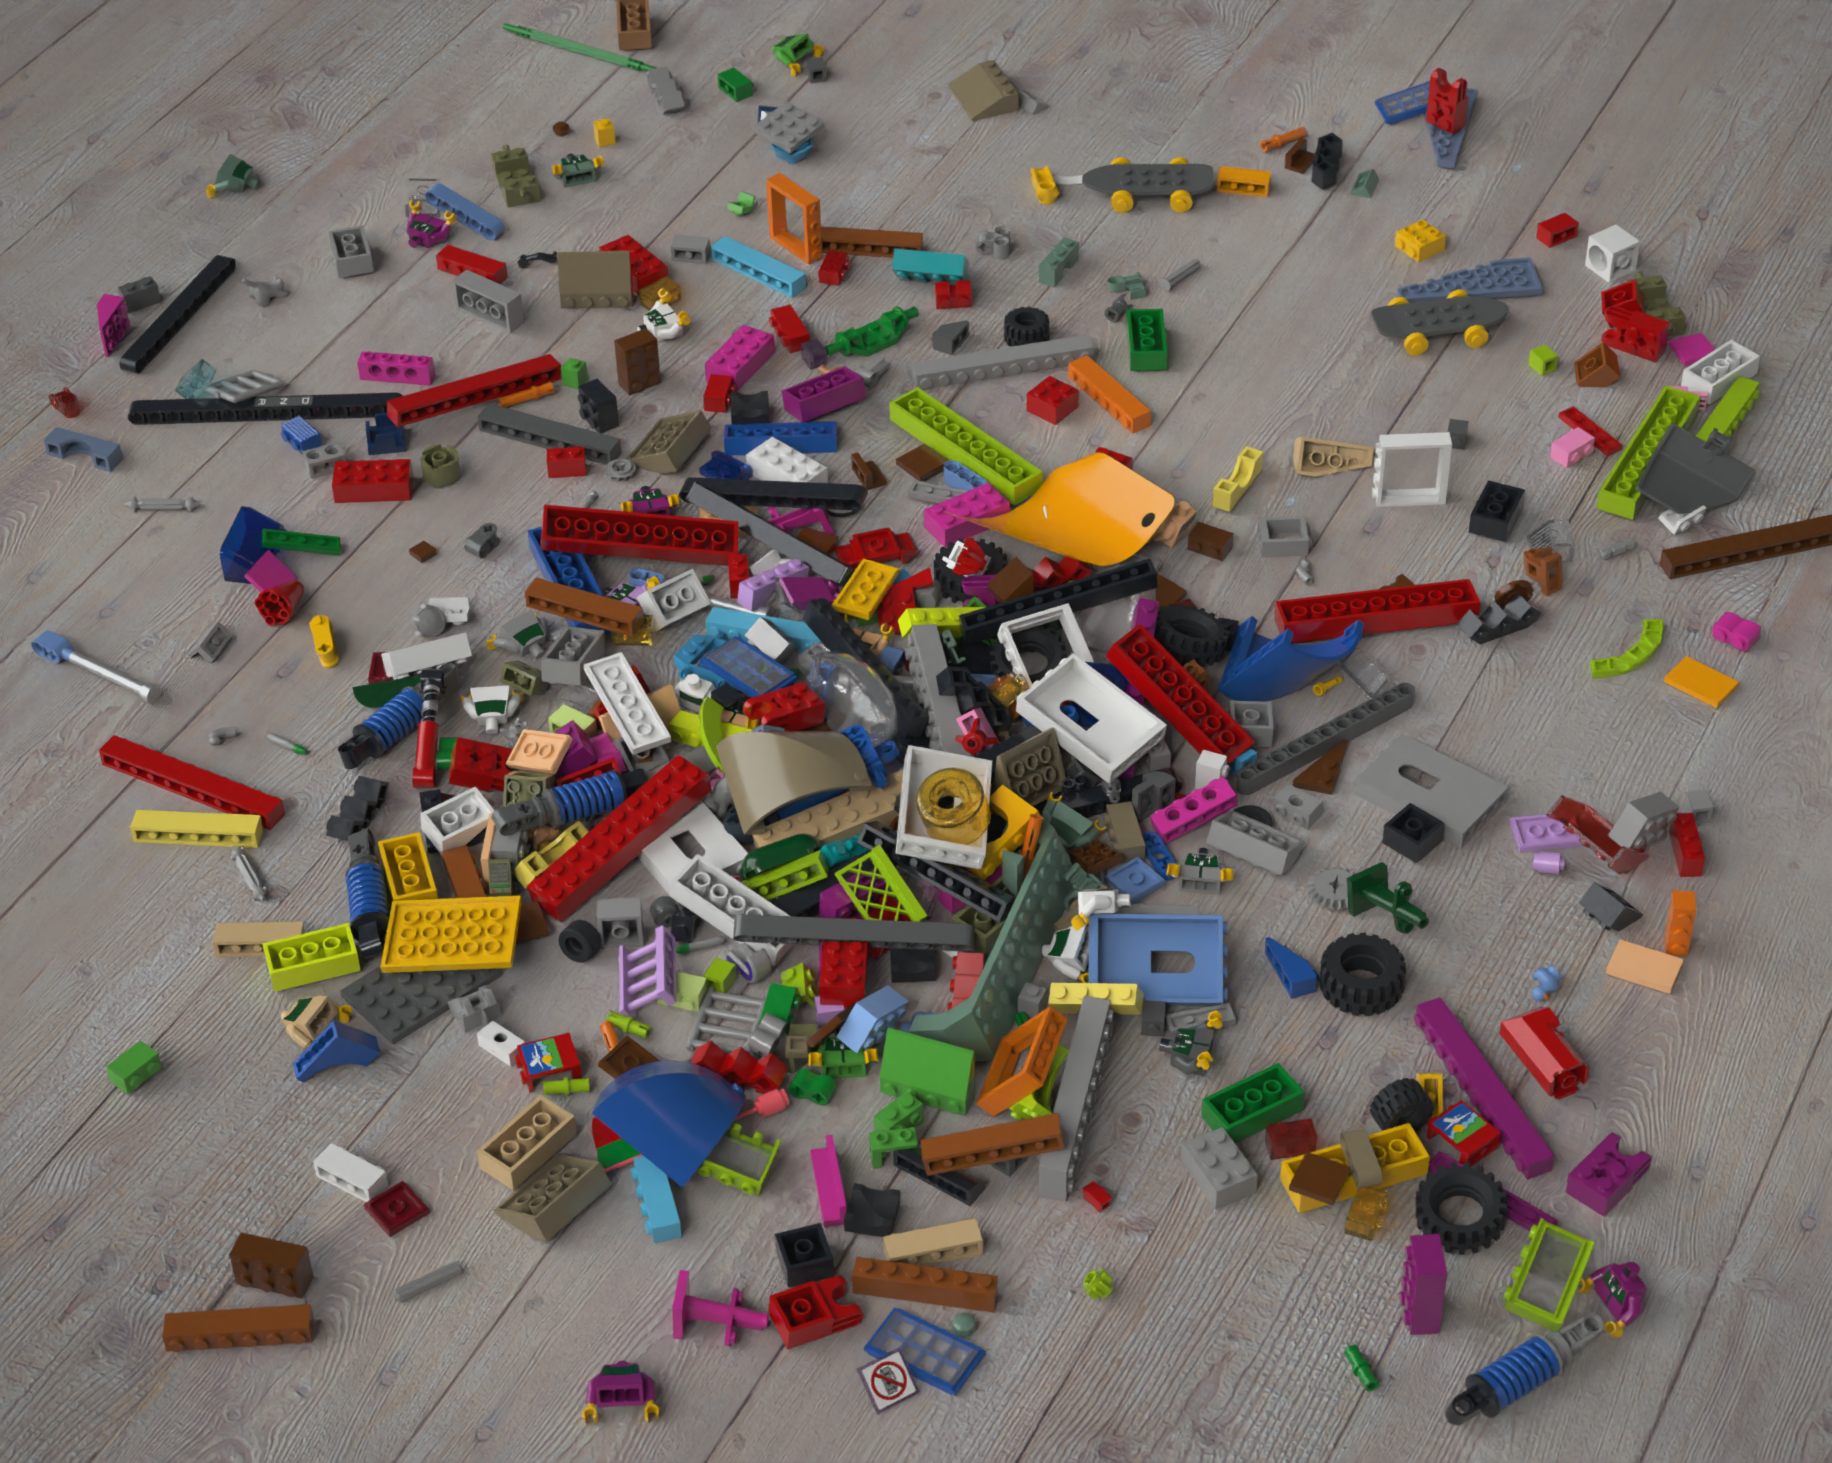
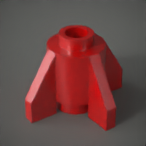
M967 537L963 545L965 548L961 549L956 559L957 563L952 571L953 574L958 576L977 574L979 570H984L987 560L984 559L985 554L976 541Z
M980 718L974 719L972 730L965 736L957 735L955 737V741L962 744L964 750L970 753L972 757L977 755L985 745L998 742V738L986 737V734L979 730Z

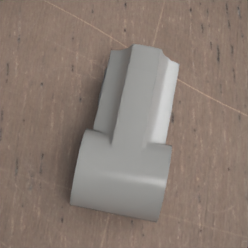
M878 356L866 367H858L855 373L863 377L865 386L872 388L876 385L878 377L888 369V363L884 357Z

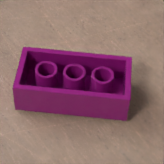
M846 366L781 390L785 411L801 422H809L815 417L824 416L830 411L842 409L848 404L857 403L861 399L866 398L863 377Z
M1440 1235L1410 1236L1409 1246H1405L1406 1261H1403L1404 1276L1401 1277L1402 1291L1399 1292L1400 1305L1405 1306V1311H1403L1404 1325L1409 1327L1410 1335L1439 1334L1447 1280V1269Z

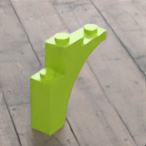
M1058 1044L1043 1086L1008 1107L1012 1111L1010 1115L1019 1121L1053 1114L1050 1109V1094L1056 1075L1069 1053L1068 1049Z

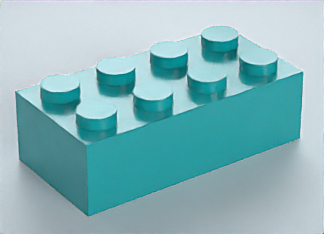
M894 249L892 270L896 277H899V280L909 281V278H912L918 282H927V280H934V282L949 281L952 285H956V281L967 280L969 262L965 255Z

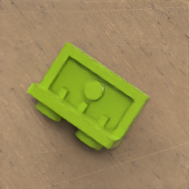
M802 962L782 972V985L796 988L801 996V1004L807 1001L814 1008L815 997H818L816 989L817 976L814 970L809 969Z

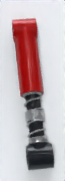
M443 669L421 670V688L424 693L421 713L423 718L418 724L416 759L412 772L413 788H435L436 786L435 766L439 725L435 720H437L436 715L438 714L439 704L437 697L440 690L444 688Z

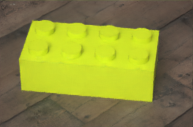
M349 923L262 943L274 992L361 971Z

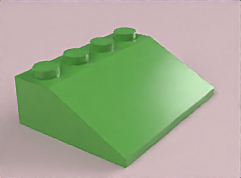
M888 1028L880 1072V1092L896 1097L909 1092L924 1105L966 1116L975 1098V1051Z

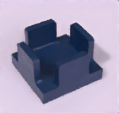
M387 413L375 414V426H370V422L365 421L369 455L406 452L405 425L397 427L387 416Z

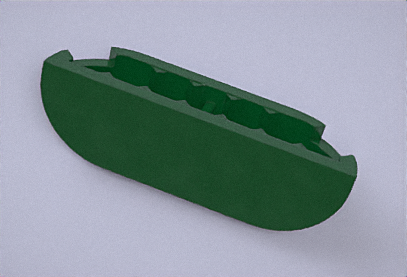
M421 676L355 686L352 689L355 698L360 704L369 708H378L384 706L399 694L403 688L408 686L415 687V685L421 682Z
M801 833L750 851L742 861L741 874L743 880L817 852L822 848V844L814 836Z

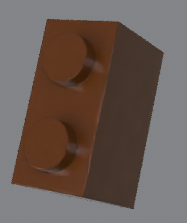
M1198 522L1188 534V550L1223 561L1233 548L1234 533Z

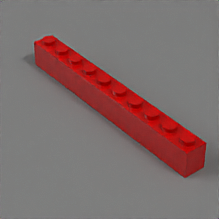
M551 354L387 400V416L397 427H401L524 391L534 385L536 387L548 382L561 380V364Z
M113 735L99 749L102 765L227 814L260 815L262 826L265 829L271 830L285 815L283 801L276 796L263 793L260 790L237 783L125 738Z

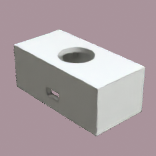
M491 1021L477 1033L478 1045L509 1066L515 1063L514 1055H518L517 1045L525 1043V1041L494 1021ZM497 1036L504 1042H496L494 1038Z

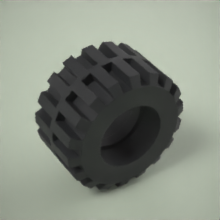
M1020 307L1009 311L1004 319V340L1007 342V345L1013 347L1049 341L1048 315L1043 310L1032 307Z
M1412 1078L1399 1079L1386 1085L1373 1098L1374 1101L1370 1105L1371 1116L1382 1131L1410 1123L1415 1132L1419 1131L1427 1124L1434 1111L1432 1100L1419 1082Z

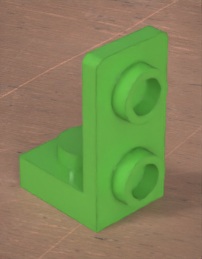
M910 1127L869 1133V1147L873 1168L882 1167V1158L886 1157L885 1152L917 1148L918 1141L915 1128Z

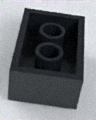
M1488 480L1470 514L1469 532L1506 542L1523 509L1525 490Z

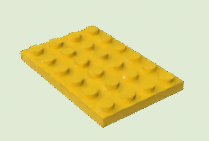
M521 896L392 901L380 966L382 973L512 968L522 905Z

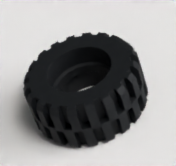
M1352 933L1348 934L1345 938L1342 936L1336 939L1335 942L1330 943L1323 952L1319 978L1320 990L1323 992L1327 1001L1330 1000L1332 1006L1335 1008L1339 1007L1340 1011L1344 1013L1351 1012L1355 1016H1359V1014H1365V1016H1372L1373 1013L1381 1014L1385 1009L1389 1010L1399 1002L1401 994H1403L1406 974L1404 956L1394 944H1390L1389 940L1385 938L1380 939L1375 934L1370 936L1366 935V933H1360L1359 935ZM1365 970L1376 974L1377 977L1362 979L1348 974V972Z

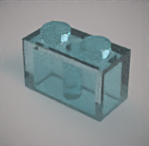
M201 359L181 377L175 391L185 399H194L211 383L216 369Z

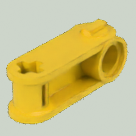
M1049 166L1037 169L1031 167V180L1039 202L1042 204L1054 203L1059 195V190L1056 187Z
M317 615L309 621L315 650L320 657L322 666L331 668L339 661L333 625L329 616Z

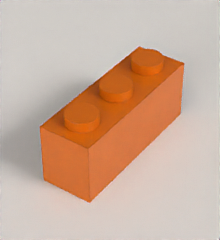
M1672 890L1664 933L1666 954L1688 956L1696 916L1695 891Z

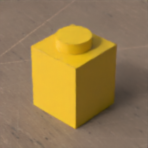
M608 118L594 121V135L598 146L604 147L616 144L614 126L611 120Z

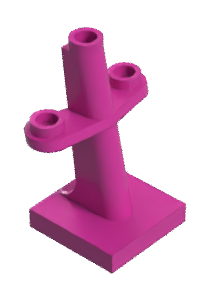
M776 507L768 508L772 520H769V522L785 531L820 521L825 533L835 535L824 509L800 508L780 516Z
M679 1271L672 1307L673 1338L683 1339L686 1322L697 1319L726 1324L724 1345L730 1347V1344L735 1345L736 1330H733V1326L762 1331V1328H767L769 1314L737 1307V1305L742 1306L743 1291H739V1288L733 1287L730 1305L690 1296L689 1271Z

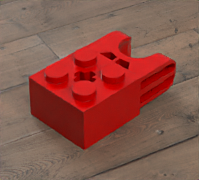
M1437 68L1431 73L1426 122L1451 134L1465 126L1468 97L1466 96L1467 80L1460 78L1451 85L1448 82L1445 70Z
M1616 306L1606 309L1605 320L1614 325L1617 330L1608 329L1602 334L1601 341L1609 347L1657 363L1666 351L1670 322L1639 311L1634 313Z
M802 682L749 698L743 706V713L752 720L762 719L761 725L784 728V731H799L824 723L825 702Z
M457 737L451 754L448 784L466 788L476 787L478 790L485 792L490 790L504 792V778L506 774L510 773L508 769L517 770L506 765L513 749Z
M835 1276L817 1283L811 1281L770 1295L768 1313L787 1350L850 1329L861 1323L864 1313L857 1304L840 1305L835 1302V1300L843 1297L847 1290L848 1283L843 1276Z

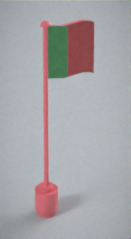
M774 1089L757 1096L754 1103L755 1108L738 1114L734 1121L754 1112L766 1118L785 1110V1107L790 1105L784 1089ZM597 1117L593 1118L592 1135L597 1151V1161L601 1163L606 1173L633 1163V1158L643 1156Z

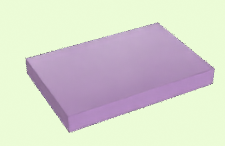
M1573 812L1510 818L1509 823L1519 853L1582 847L1583 845Z

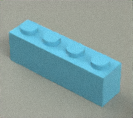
M646 1157L633 1158L634 1168H630L633 1182L637 1181L638 1183L635 1186L637 1199H642L643 1203H640L642 1217H647L648 1220L645 1221L647 1235L652 1234L654 1244L682 1238L680 1220L667 1175Z

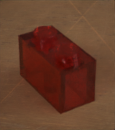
M1312 1118L1266 1125L1265 1144L1270 1160L1304 1155L1306 1152L1316 1151L1317 1133Z

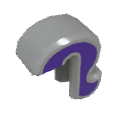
M740 943L734 949L726 952V960L736 964V970L738 969L740 975L748 983H757L770 974L771 961L764 948L754 953L745 943Z

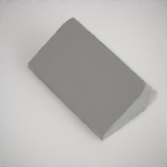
M1022 89L1016 90L1019 94V105L1031 114L1048 108V104L1031 92Z

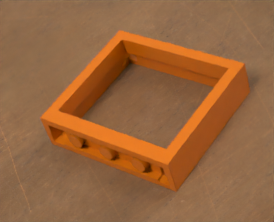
M781 173L766 179L769 237L808 265L821 259L820 199ZM785 197L803 208L805 243L787 231Z
M1049 1006L1002 1037L976 1104L994 1117L1043 1086L1068 1019L1055 1008ZM1031 1046L1022 1071L1011 1077L1020 1052Z

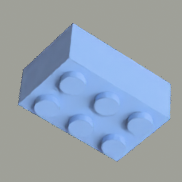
M889 985L855 1004L839 1031L837 1038L856 1053L869 1049L874 1043L879 1044L886 1037L888 1028L896 1029L895 1024L905 1015V1007L909 1001Z

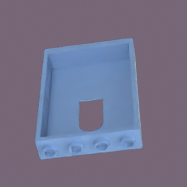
M1091 914L1089 916V983L1138 984L1144 993L1143 1000L1163 1001L1165 1006L1210 1007L1223 1004V1001H1227V987H1223V979H1227V965H1223V957H1227V943H1223V935H1227V922H1223V915ZM1151 951L1188 952L1193 955L1195 966L1188 973H1151Z

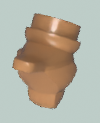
M548 825L532 827L527 830V843L533 845L532 853L538 852L543 842H551L560 836L559 827L554 828Z

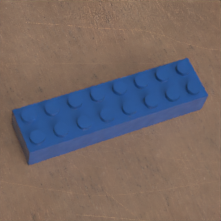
M541 527L527 530L530 550L545 580L603 596L581 553L540 550ZM565 618L569 627L604 630L605 635L615 633L614 631Z

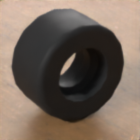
M579 919L570 923L559 934L558 939L562 952L569 959L579 963L588 961L598 952L602 943L597 929L591 923Z

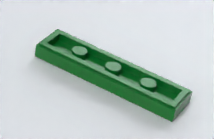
M272 529L262 530L263 548L338 556L341 552L340 537Z

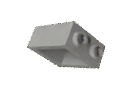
M1305 516L1258 517L1257 534L1261 557L1308 556V549L1312 547V537L1308 536L1310 534L1309 523H1306ZM1301 533V538L1270 539L1269 534Z

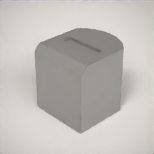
M933 581L934 587L915 590L916 607H935L942 591L938 581Z

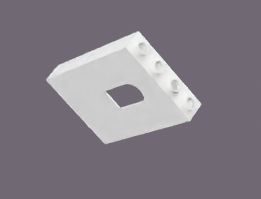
M1074 653L1068 658L1062 659L1059 665L1054 669H1050L1040 681H1035L1029 690L1020 693L1016 700V712L1042 732L1049 728H1054L1057 743L1109 784L1160 742L1165 736L1167 727L1163 721ZM1064 701H1074L1099 721L1085 731L1061 712L1060 704Z
M908 745L904 759L895 854L981 869L986 855L992 761ZM943 785L953 790V817L932 814L933 794L937 786Z
M700 800L637 855L638 859L669 894L671 881L692 860L684 855L673 842L672 837L689 831L705 849L706 852L703 858L730 876H742L741 864L748 853L732 835L727 833L723 824L704 802Z

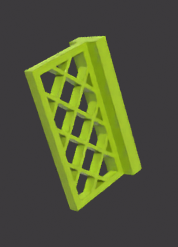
M880 844L874 847L868 854L835 873L836 878L864 920H882L883 910L896 912L895 921H897L899 913L908 915L912 922L926 921L927 914ZM870 859L875 866L874 872L861 870L862 863ZM847 872L856 873L855 884L846 882L842 875ZM860 874L872 877L870 887L858 885ZM875 878L883 879L886 882L885 891L873 888ZM856 889L869 891L867 902L857 899L855 896ZM872 892L884 895L882 905L870 902ZM886 896L896 897L898 907L885 906ZM868 906L881 909L879 919L869 917L867 914Z

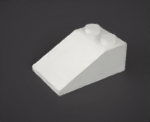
M693 569L646 590L636 597L654 632L668 627L711 604Z
M473 787L420 813L421 829L442 855L441 851L466 845L487 827L489 813H493L495 810L479 790Z

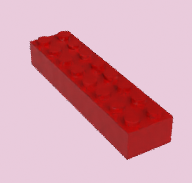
M1138 624L1115 642L1105 657L1200 755L1203 750L1227 756V765L1230 767L1236 762V757L1248 751L1255 741L1141 624Z

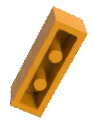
M1220 166L1217 176V192L1268 197L1272 171Z

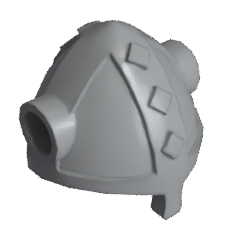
M421 603L420 607L410 615V622L416 636L435 637L444 630L446 618L439 608Z

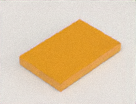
M1688 656L1678 663L1664 678L1665 683L1715 708H1718L1739 686L1738 681Z

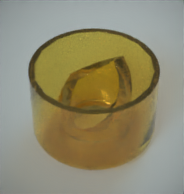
M961 768L941 769L929 775L918 789L916 796L917 810L925 831L931 839L968 845L980 838L986 831L991 817L990 807L981 782L971 772ZM949 795L960 798L962 802L955 808L942 809L938 806V800L942 796Z

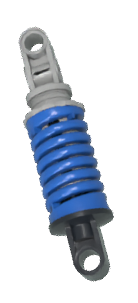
M1589 1313L1576 1322L1565 1326L1558 1333L1551 1331L1546 1336L1541 1334L1533 1335L1524 1344L1484 1367L1480 1372L1470 1374L1465 1380L1466 1391L1454 1397L1446 1408V1419L1453 1425H1462L1480 1412L1487 1417L1493 1418L1499 1414L1500 1410L1505 1409L1508 1405L1513 1404L1514 1401L1532 1392L1536 1387L1541 1386L1543 1382L1546 1383L1551 1377L1560 1376L1563 1372V1364L1570 1362L1573 1355L1593 1342L1604 1328L1602 1318L1597 1314ZM1586 1325L1591 1327L1593 1331H1590ZM1455 1407L1462 1409L1463 1413H1459Z

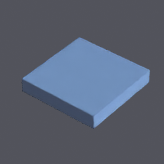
M1139 857L1132 859L1105 875V881L1114 889H1118L1120 894H1130L1131 904L1137 903L1166 885V880Z

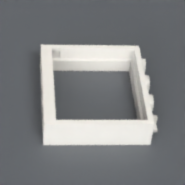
M1449 432L1380 435L1379 443H1376L1378 458L1374 459V467L1377 470L1376 473H1373L1375 488H1372V498H1375L1377 507L1446 504L1452 441ZM1440 448L1436 488L1382 490L1386 450Z
M1069 603L1001 624L998 631V639L1000 643L1004 644L1006 649L1005 655L1007 660L1011 661L1013 665V672L1016 675H1023L1019 679L1021 692L1029 690L1032 682L1011 634L1058 619L1062 624L1074 654L1098 672Z

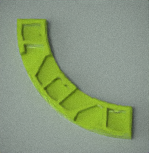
M1643 619V632L1639 642L1625 651V654L1619 657L1613 656L1590 660L1592 679L1622 675L1648 662L1660 647L1664 630L1663 619Z
M707 696L703 700L699 713L701 721L700 734L713 764L724 773L716 748L720 741L723 740L721 715L724 707Z

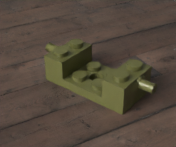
M504 145L502 147L503 151L491 154L493 171L507 208L541 202L539 183L536 175L532 176L525 148L510 150L509 145H506V147Z
M1642 271L1636 272L1635 276L1637 278L1635 279L1644 296V313L1670 322L1668 337L1683 335L1686 317L1680 307H1671L1665 298L1667 285L1662 276L1645 277Z

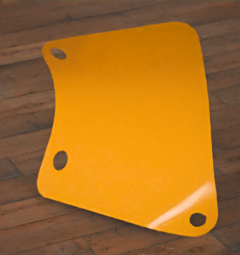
M1094 452L1077 461L1056 468L1030 499L1008 513L982 519L963 517L949 512L945 513L1064 556L1068 555L1067 557L1071 556V558L1074 557V559L1077 558V560L1094 565L1107 566L1126 560L1148 542L1172 510L1174 498L1170 493L1104 453ZM1045 505L1047 509V519L1045 517L1043 506ZM1148 513H1154L1155 520L1148 527H1142L1141 522L1144 516Z

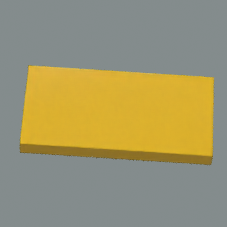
M863 559L833 602L832 607L837 612L869 620L897 579L900 569Z

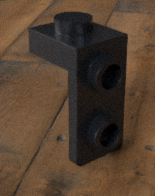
M682 906L679 911L672 915L671 934L675 937V941L692 943L695 920L700 916L685 906Z

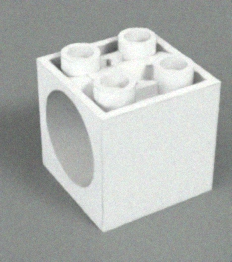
M1618 225L1589 236L1585 266L1607 282L1636 271L1640 241Z

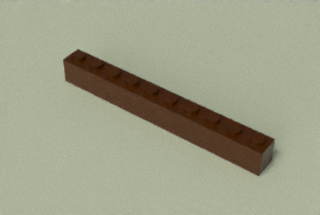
M1832 514L1664 549L1661 553L1660 566L1669 579H1675L1831 546Z

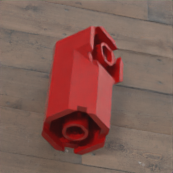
M1538 1007L1502 1021L1499 1034L1549 1096L1552 1097L1553 1095L1555 1099L1560 1100L1573 1095L1579 1090L1577 1085L1580 1082L1584 1084L1588 1080L1590 1068L1565 1039L1563 1031L1558 1032L1559 1019L1549 1007Z

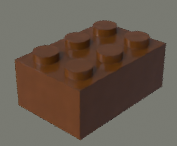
M647 328L614 340L618 385L629 396L661 383L657 338Z
M241 1232L229 1253L236 1284L243 1287H252L265 1292L284 1294L287 1297L303 1299L314 1277L306 1246Z

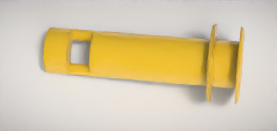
M1337 676L1324 683L1318 682L1314 684L1313 692L1317 696L1324 695L1326 690L1342 683V677Z

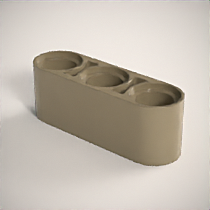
M1358 1129L1341 1132V1147L1348 1166L1351 1167L1350 1171L1356 1187L1362 1189L1382 1185V1172L1366 1130Z

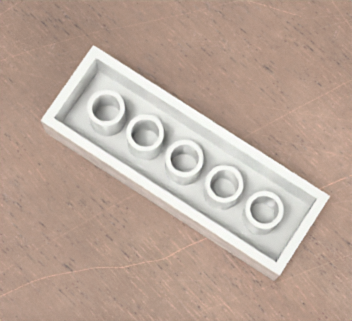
M699 854L671 881L670 897L732 939L734 917L737 915L790 916ZM737 941L738 943H745L754 953L764 948L769 955L772 966H775L794 945Z

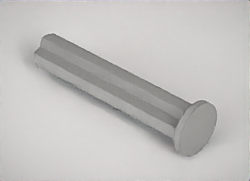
M1193 259L1166 278H1161L1159 280L1161 289L1169 291L1171 286L1201 267L1200 261Z

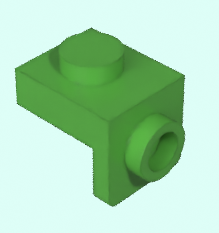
M741 191L739 192L738 201L728 202L727 209L739 216L752 213L755 195Z

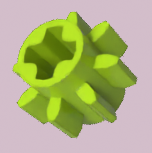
M1102 1268L1099 1272L1092 1270L1084 1279V1285L1086 1286L1084 1290L1094 1300L1098 1296L1106 1298L1113 1290V1284L1111 1283L1113 1278Z

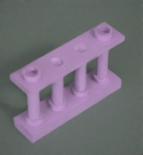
M663 925L656 928V939L653 943L632 953L624 945L619 946V1011L621 1015L626 1017L632 1016L636 1020V1009L659 998L663 999L669 1006L677 1003L675 937ZM656 951L655 958L635 967L636 960ZM656 967L654 975L636 983V976ZM657 983L655 991L636 999L637 992Z

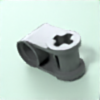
M493 523L483 524L473 535L466 539L464 544L465 551L477 557L485 558L500 543L496 535L497 526Z

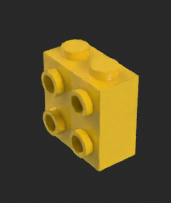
M1423 219L1396 231L1395 246L1417 262L1445 250L1446 235Z

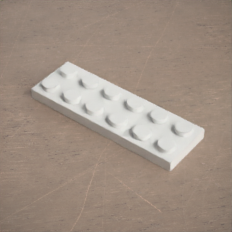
M622 652L584 664L585 673L632 755L671 742L669 732Z

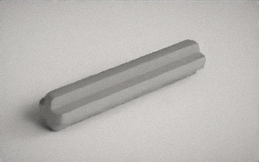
M454 1261L394 1290L395 1297L399 1302H402L462 1273L461 1266L457 1261Z

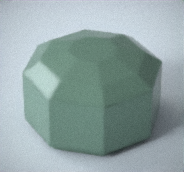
M958 1313L953 1318V1332L959 1337H969L975 1332V1317L970 1313Z

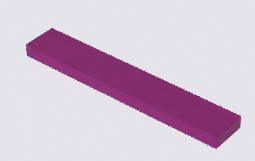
M1439 1151L1429 1161L1428 1172L1431 1171L1433 1174H1436L1437 1167L1443 1165L1445 1169L1450 1168L1451 1162H1456L1457 1167H1464V1165ZM1502 1188V1192H1506L1507 1195L1506 1218L1528 1231L1531 1230L1533 1224L1538 1225L1541 1218L1557 1226V1219Z

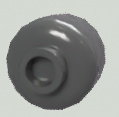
M661 896L651 904L650 913L656 925L659 927L663 925L665 928L671 927L672 915L679 911V907L672 897Z

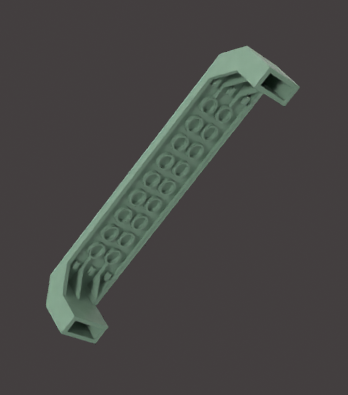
M1044 817L1036 846L1037 854L971 997L944 1014L916 1015L909 1033L975 1051V1061H993L1001 1038L1009 1033L1015 1020V1014L1018 1012V996L1026 982L1031 984L1043 957L1042 947L1049 944L1054 932L1053 924L1060 919L1064 910V898L1073 889V883L1063 878V875L1073 866L1070 856L1066 853L1062 840L1059 838L1056 830ZM1007 822V824H1006V826H1005V828H1004L1002 834H1004L1005 831L1007 830L1008 822ZM1034 831L1032 832L1030 843H1032ZM1023 843L1021 846H1018V847L1013 851V853L1016 852L1017 850L1023 849L1024 843Z

